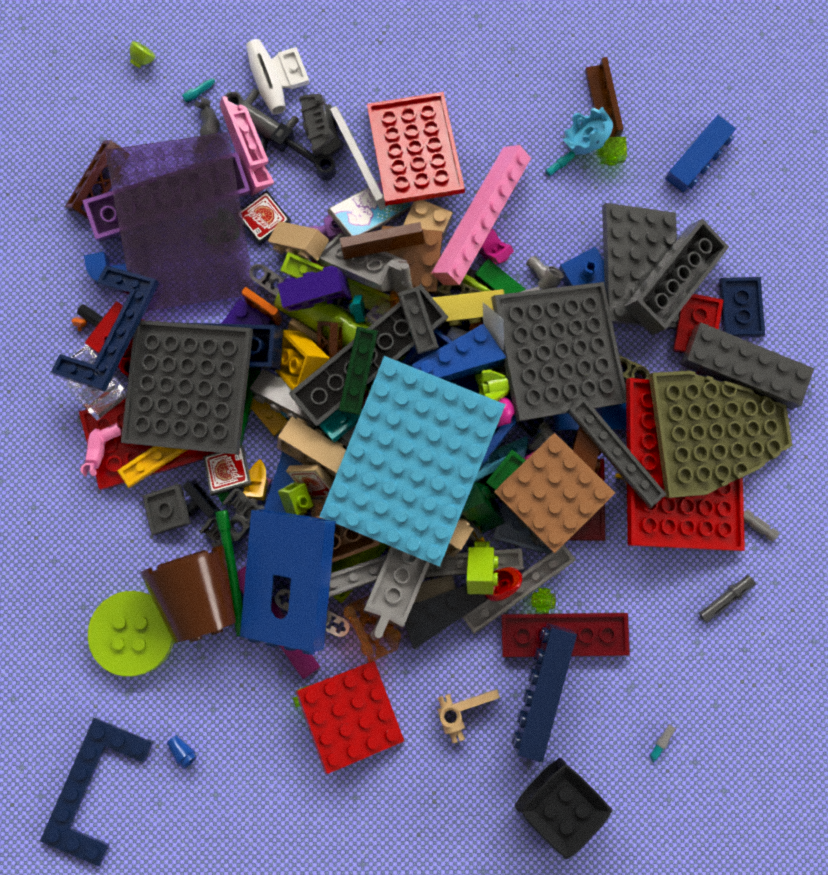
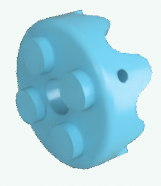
M603 107L599 110L592 108L589 116L575 113L572 116L573 125L570 129L565 130L566 137L563 141L573 153L578 155L598 150L603 147L605 141L609 138L613 129V122Z

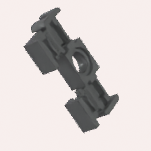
M239 488L233 489L223 501L224 505H233L237 513L230 520L232 544L235 541L242 540L249 531L251 510L265 509L263 505L257 504L258 500L255 498L249 499ZM211 517L199 532L205 533L212 541H215L212 542V547L222 545L216 517ZM237 521L243 526V530L240 533L234 528V524Z

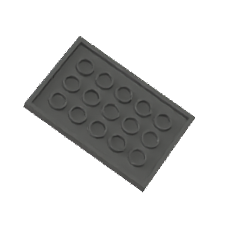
M605 203L602 205L604 282L609 304L610 321L615 324L642 326L624 306L677 241L676 213ZM680 312L666 329L676 330Z

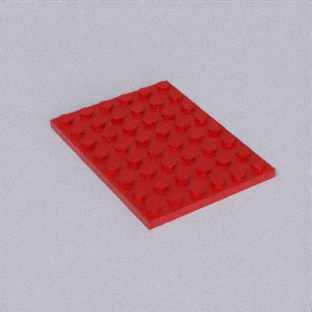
M628 378L626 379L627 448L664 491L649 379ZM743 477L707 495L666 499L664 496L652 508H648L627 483V546L745 551Z

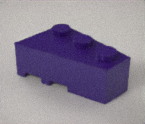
M327 266L322 269L323 271L317 273L307 272L303 274V277L296 279L294 277L286 278L282 283L277 284L282 308L291 312L312 308L314 304L325 301L327 305L333 304V299L345 297L346 301L352 300L347 276L337 267Z

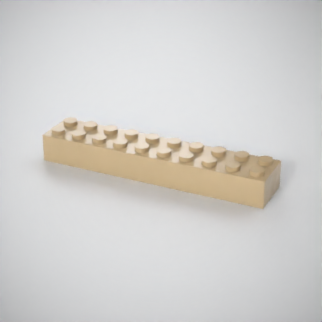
M291 416L278 436L277 448L303 465L319 464L334 481L346 452L343 444L338 441L334 443L326 438L325 433L321 430H313L307 426L308 423L303 419H296ZM459 518L446 553L453 558L461 551L473 531L468 521Z

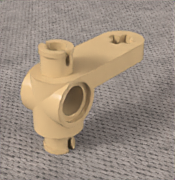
M498 689L456 703L452 702L451 694L445 695L446 702L443 696L437 698L441 706L437 711L445 734H450L452 744L458 742L456 736H458L459 741L465 740L461 730L465 728L460 711L500 698ZM449 710L456 712L457 717L453 722H447L444 718L445 713Z

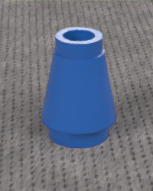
M177 735L168 740L167 745L178 766L181 765L184 769L196 760L195 751Z

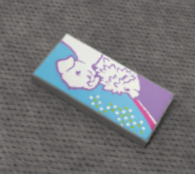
M381 181L376 184L383 195ZM368 187L330 207L327 212L348 237L374 231L409 211L412 204L407 202L386 206L387 208L380 211Z

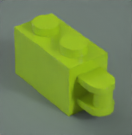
M475 541L474 547H469L468 594H493L494 586H498V573H494V569H498L499 558L494 556V547H490V541Z

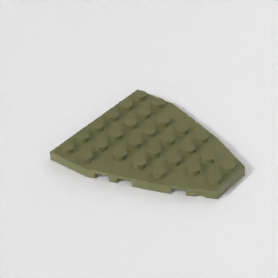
M693 371L655 372L649 374L664 491L667 494L665 495L666 499L707 495L720 487L728 485L730 482L759 470L765 466V463L793 446L787 405L774 402L767 396L753 393L754 390L727 381H717L710 376H700Z

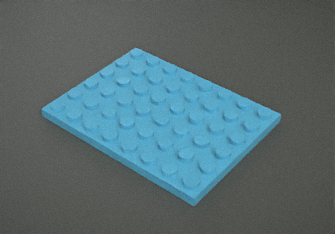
M384 356L319 517L336 521L335 523L440 567L506 404Z

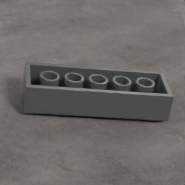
M703 218L689 225L624 307L651 335L666 330L728 250L729 246Z
M699 323L693 328L680 363L682 366L719 381H727L754 390L753 393L767 396L774 402L785 404L791 410L802 406L814 368L704 323Z

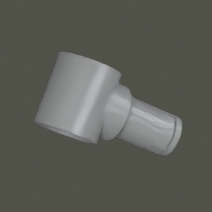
M536 256L530 257L526 262V265L537 274L539 279L538 286L541 289L556 288L564 276L556 267L545 266Z

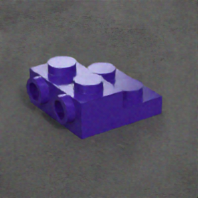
M239 299L221 324L272 325L273 322L262 312Z

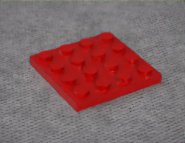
M375 661L295 691L325 774L334 772L404 742Z

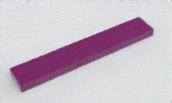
M246 566L237 572L240 590L243 594ZM272 598L271 611L276 618L283 619L286 616ZM280 646L302 679H305L321 667L313 655L303 654L302 650L299 649L295 651L285 650L284 646Z

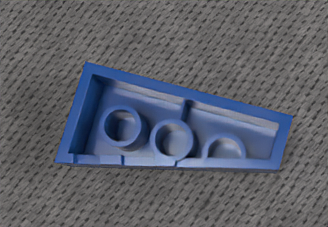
M481 324L415 362L411 367L443 380L451 381L466 378V376L471 374H479L484 370L495 367H503L506 356L485 325Z

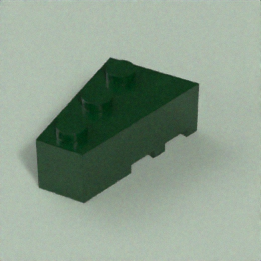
M475 482L462 514L470 521L475 520L474 525L476 527L480 526L481 532L484 533L504 524L505 521L495 501L497 498L494 494L495 490L486 484Z

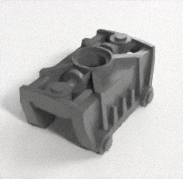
M309 94L299 97L304 119L303 126L308 140L312 143L311 149L313 154L317 157L323 154L332 156L343 148V143L338 137L334 117L330 110L333 107L330 104H326L325 98L321 94Z

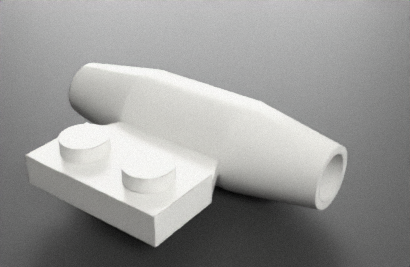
M253 39L246 44L250 69L259 93L270 112L274 115L280 114L286 110L282 88H290L292 90L308 85L309 78L297 47L278 52L271 59L259 39Z

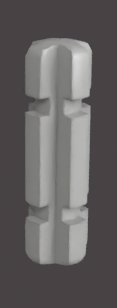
M745 510L743 515L745 523L749 522V526L760 534H765V537L772 542L778 537L779 532L776 529L769 528V524L758 516L754 517V513Z

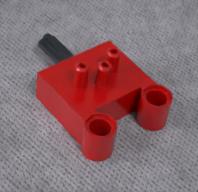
M117 301L104 317L85 304L78 307L77 314L96 327L85 341V344L98 354L123 307ZM133 337L118 365V368L127 378L129 377L127 368L130 366Z

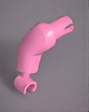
M117 423L102 430L94 429L90 433L85 464L80 468L85 477L88 472L92 476H96V469L99 468L104 456L106 441L122 435V431Z

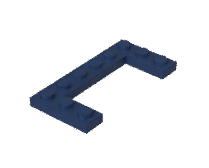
M105 265L97 283L101 287L128 294V297L94 364H90L60 354L51 370V373L55 376L104 392L159 285L156 279Z
M96 717L93 718L40 842L100 866L110 844L71 828L105 747L144 763L153 745V741Z

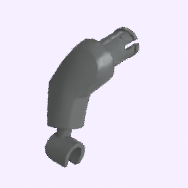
M200 96L201 102L195 101V106L202 109L200 117L203 125L200 128V136L192 149L198 154L203 155L210 142L216 140L220 123L214 110L209 108L210 100Z

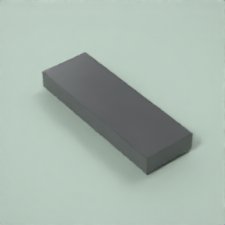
M419 287L399 292L398 297L417 354L439 348Z

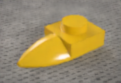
M259 459L249 470L252 485L244 487L243 493L249 499L255 498L256 500L265 501L268 486L267 472L263 461Z

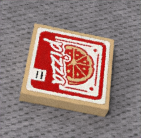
M319 464L292 465L288 467L286 472L295 482L306 484L310 498H327L333 480Z

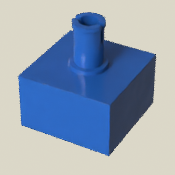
M596 246L561 264L559 270L564 275L562 281L565 286L604 282V260Z

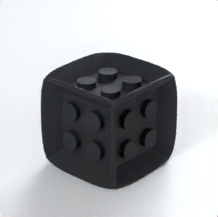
M558 758L545 768L514 804L516 810L522 813L529 824L566 860L575 855L596 834L613 811L605 800L576 771L570 768L562 758Z

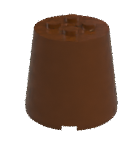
M223 545L211 548L212 552L210 553L202 550L157 565L158 570L152 571V568H148L140 572L174 643L189 640L190 643L202 639L203 635L221 633L223 628L236 622Z

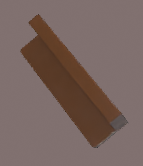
M420 222L340 238L344 260L425 244Z

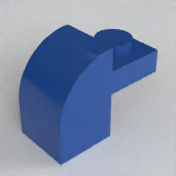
M105 252L84 255L86 270L96 283L105 265L110 266L109 258ZM126 263L111 266L114 268L131 272V269Z

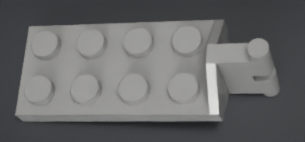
M339 233L326 245L319 260L316 261L326 267H337L346 276L382 292H402L413 288L407 260L388 252L344 260L340 238L347 236L343 233Z
M390 546L363 609L364 612L377 618L370 634L372 641L383 636L388 623L401 628L404 627L430 562Z

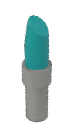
M670 724L657 740L656 746L650 755L653 763L661 755L662 751L666 749L670 738L676 730Z

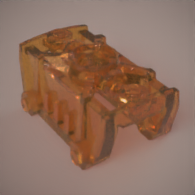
M368 595L343 606V614L349 623L351 622L361 643V653L366 655L368 663H371L397 651L401 634L397 629H394L392 624H387L382 638L387 640L391 649L389 651L385 647L380 646V638L375 641L370 639V634L364 631V626L369 623L375 625L377 618L372 615L370 618L369 614H365L363 611L365 607L364 601L368 600ZM356 612H359L361 615L359 619L356 615ZM372 644H375V647H376V650H375V655H376V657H374L373 648H372V646H371Z

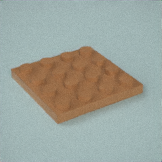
M554 433L494 491V494L555 554L615 492Z

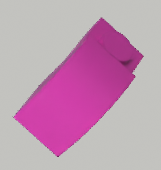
M491 229L479 250V253L486 261L489 259L495 265L507 261L514 252L511 245L501 242L494 229Z

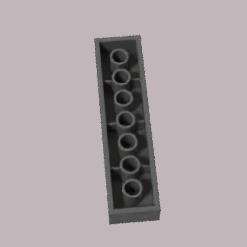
M420 284L418 287L432 329L435 331L448 319V316ZM400 302L368 327V329L377 330L378 334L366 387L375 380L384 356L398 361L415 347ZM354 340L289 393L291 398L317 428L340 407Z

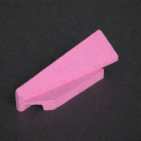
M223 96L220 101V108L235 151L238 152L251 191L250 195L253 196L274 184L271 175L265 167L269 161L248 109L241 104L239 106L228 101V97Z

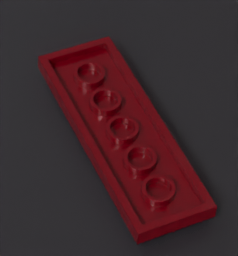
M628 613L501 614L502 657H534L536 648L541 646L542 640L539 639L542 627L546 628L547 623L571 629L577 634L572 656H630Z

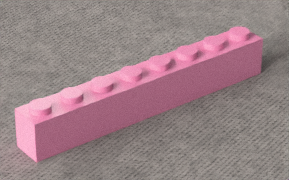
M521 145L503 147L431 272L443 285L461 284L531 160V157Z

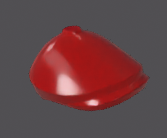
M513 567L495 570L494 573H498V586H494L493 594L485 595L490 601H502L509 598L520 588L522 574Z

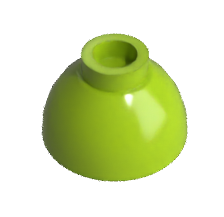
M137 41L131 42L129 48L130 62L136 67L140 68L141 65H147L156 58L155 54L146 46Z

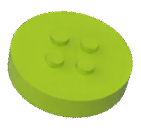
M124 591L110 596L94 611L88 626V644L94 659L105 670L119 676H139L155 670L167 659L174 645L172 637L151 595L144 592Z

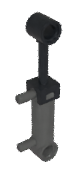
M253 89L245 100L237 92H229L225 95L228 97V101L238 103L237 106L241 104L248 109L257 133L269 140L276 149L283 153L287 147H290L315 164L314 167H316L317 174L323 180H330L335 176L336 165L332 156L323 154L317 157L293 141L294 134L292 129L299 121L297 116H292L286 125L282 122L279 124L252 106V103L260 94L257 89ZM323 165L331 166L327 170L321 168Z

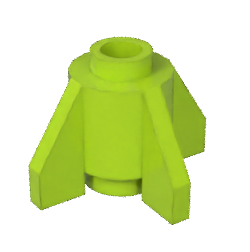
M484 370L481 374H475L474 378L481 395L496 401L508 395L510 389L505 375L492 370Z

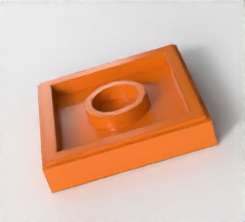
M245 286L241 292L245 302L252 308L262 312L275 325L279 326L283 321L279 310Z

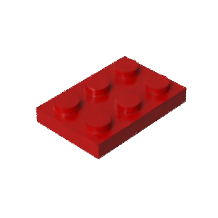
M693 294L680 310L672 351L685 352L692 330L699 323H704L719 330L723 299Z

